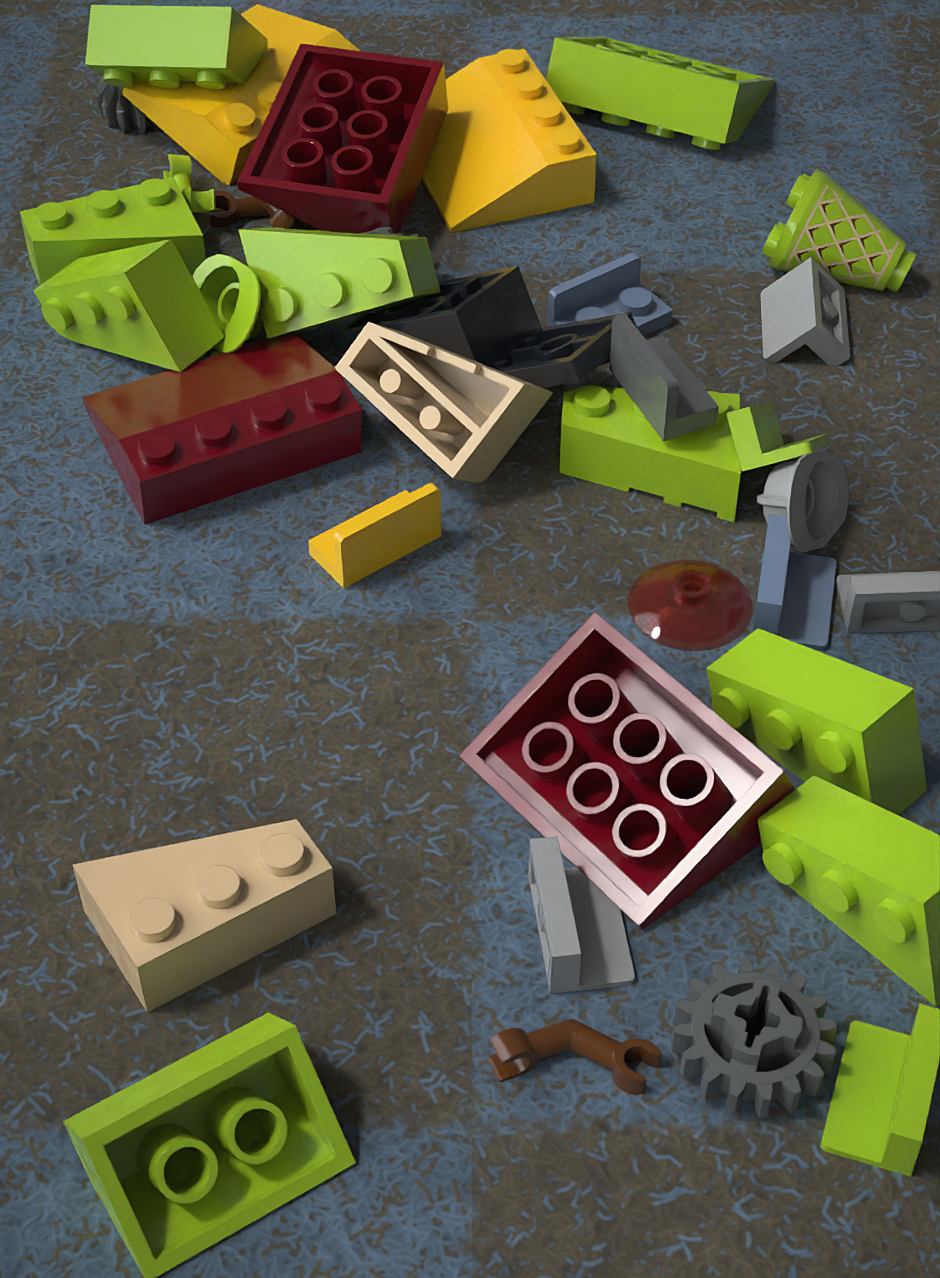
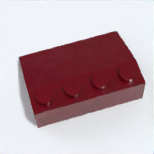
M300 43L237 180L238 189L322 231L360 234L376 228L390 227L393 229V234H399L448 111L444 62Z
M293 332L239 348L232 353L226 352L194 362L181 372L168 370L82 397L83 405L144 524L361 453V407L342 375L335 367Z
M596 612L591 615L459 755L544 837L558 836L561 853L641 929L646 928L755 849L761 843L757 819L796 789L783 769Z

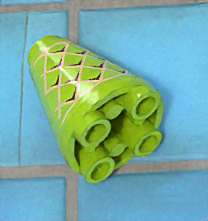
M816 169L812 176L805 173L799 175L785 203L794 208L787 224L779 222L778 225L775 224L762 249L761 254L770 258L768 266L777 271L788 273L812 257L838 283L881 292L886 287L897 293L917 254L905 249L907 243L828 174Z

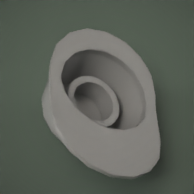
M827 451L804 454L802 457L788 459L775 465L768 475L764 486V493L757 495V503L763 506L767 525L769 514L787 516L790 542L795 551L805 553L825 547L845 521L849 500L848 478L844 465L836 454Z

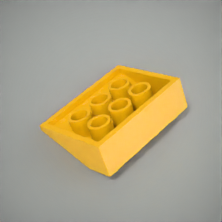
M256 4L240 15L268 39L267 50L245 83H226L225 89L215 90L196 85V82H180L178 88H162L150 84L149 81L134 80L133 86L123 87L122 94L219 181L230 186L238 180L300 43L360 51L337 30Z
M505 49L495 55L480 57L446 79L448 111L421 181L451 233L594 202L597 154L525 49Z

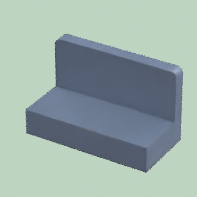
M769 514L752 632L759 628L808 648L824 651L827 649L837 561L830 557L789 552L791 542L787 528V516Z

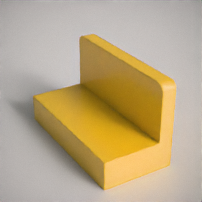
M428 483L411 493L404 490L308 540L309 554L343 588H346L442 536L441 490L433 483Z

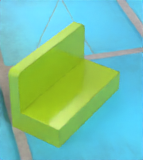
M772 400L726 413L742 472L803 456L804 454L814 453L831 445L828 433L784 445Z
M919 1003L910 1035L861 1021L851 1022L821 1140V1148L824 1151L911 1177L924 1136L940 1060V1009Z

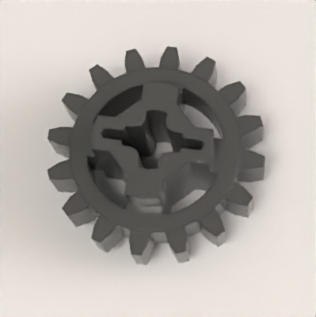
M741 958L738 973L731 975L720 963L712 965L709 984L703 980L693 978L689 982L687 1000H678L676 1004L673 1024L675 1026L671 1047L672 1052L682 1054L679 1073L683 1079L702 1076L699 1097L703 1100L713 1097L718 1092L727 1095V1112L735 1114L738 1111L742 1101L753 1102L754 1109L759 1118H767L770 1101L777 1099L789 1112L795 1111L798 1107L801 1090L816 1096L820 1092L824 1073L831 1072L836 1047L833 1046L837 1022L836 1020L824 1018L827 998L824 994L806 998L804 990L807 977L803 974L793 977L789 982L780 979L779 962L772 961L766 968L765 973L754 972L749 958ZM761 1022L760 1036H755L752 1047H746L748 1034H753L756 1023Z

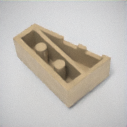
M371 322L366 324L335 367L344 378L453 479L481 483L489 477L553 394L552 391L446 349Z
M297 819L73 864L84 912L147 1012L336 914L332 867Z

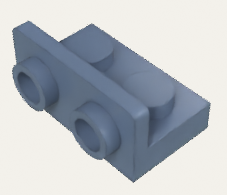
M630 253L551 288L548 292L547 327L632 312L637 329L644 337L672 324L673 310L640 283L641 259L636 254Z

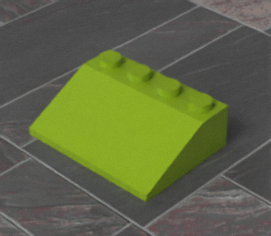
M604 36L555 37L546 81L569 113L583 115L586 108L602 112L601 120L604 122L629 126L630 119L647 124V133L667 138H674L676 131L693 136L691 144L713 150H720L721 143L736 142L776 80Z

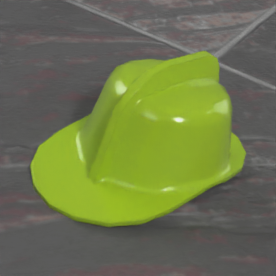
M216 254L207 258L195 270L192 278L225 336L213 348L222 353H232L238 350L245 341L254 338L264 327L259 308L261 289L258 276L250 267L231 256Z

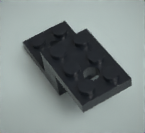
M519 266L438 282L440 293L360 315L332 335L339 354L344 355L366 324L371 322L403 332L541 388L558 386L559 391L566 392L589 383L592 380L591 372L601 365L610 363L613 316L620 314L542 328ZM632 312L625 313L636 326Z

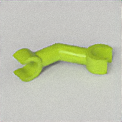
M168 154L170 171H163L164 179L174 177L192 214L216 212L215 189L205 192H195L192 190V165L190 157L188 155Z

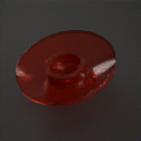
M697 560L669 561L648 569L634 582L628 599L630 615L636 626L647 637L661 645L684 651L710 650L730 643L746 629L752 614L750 595L746 587L736 576L717 565Z

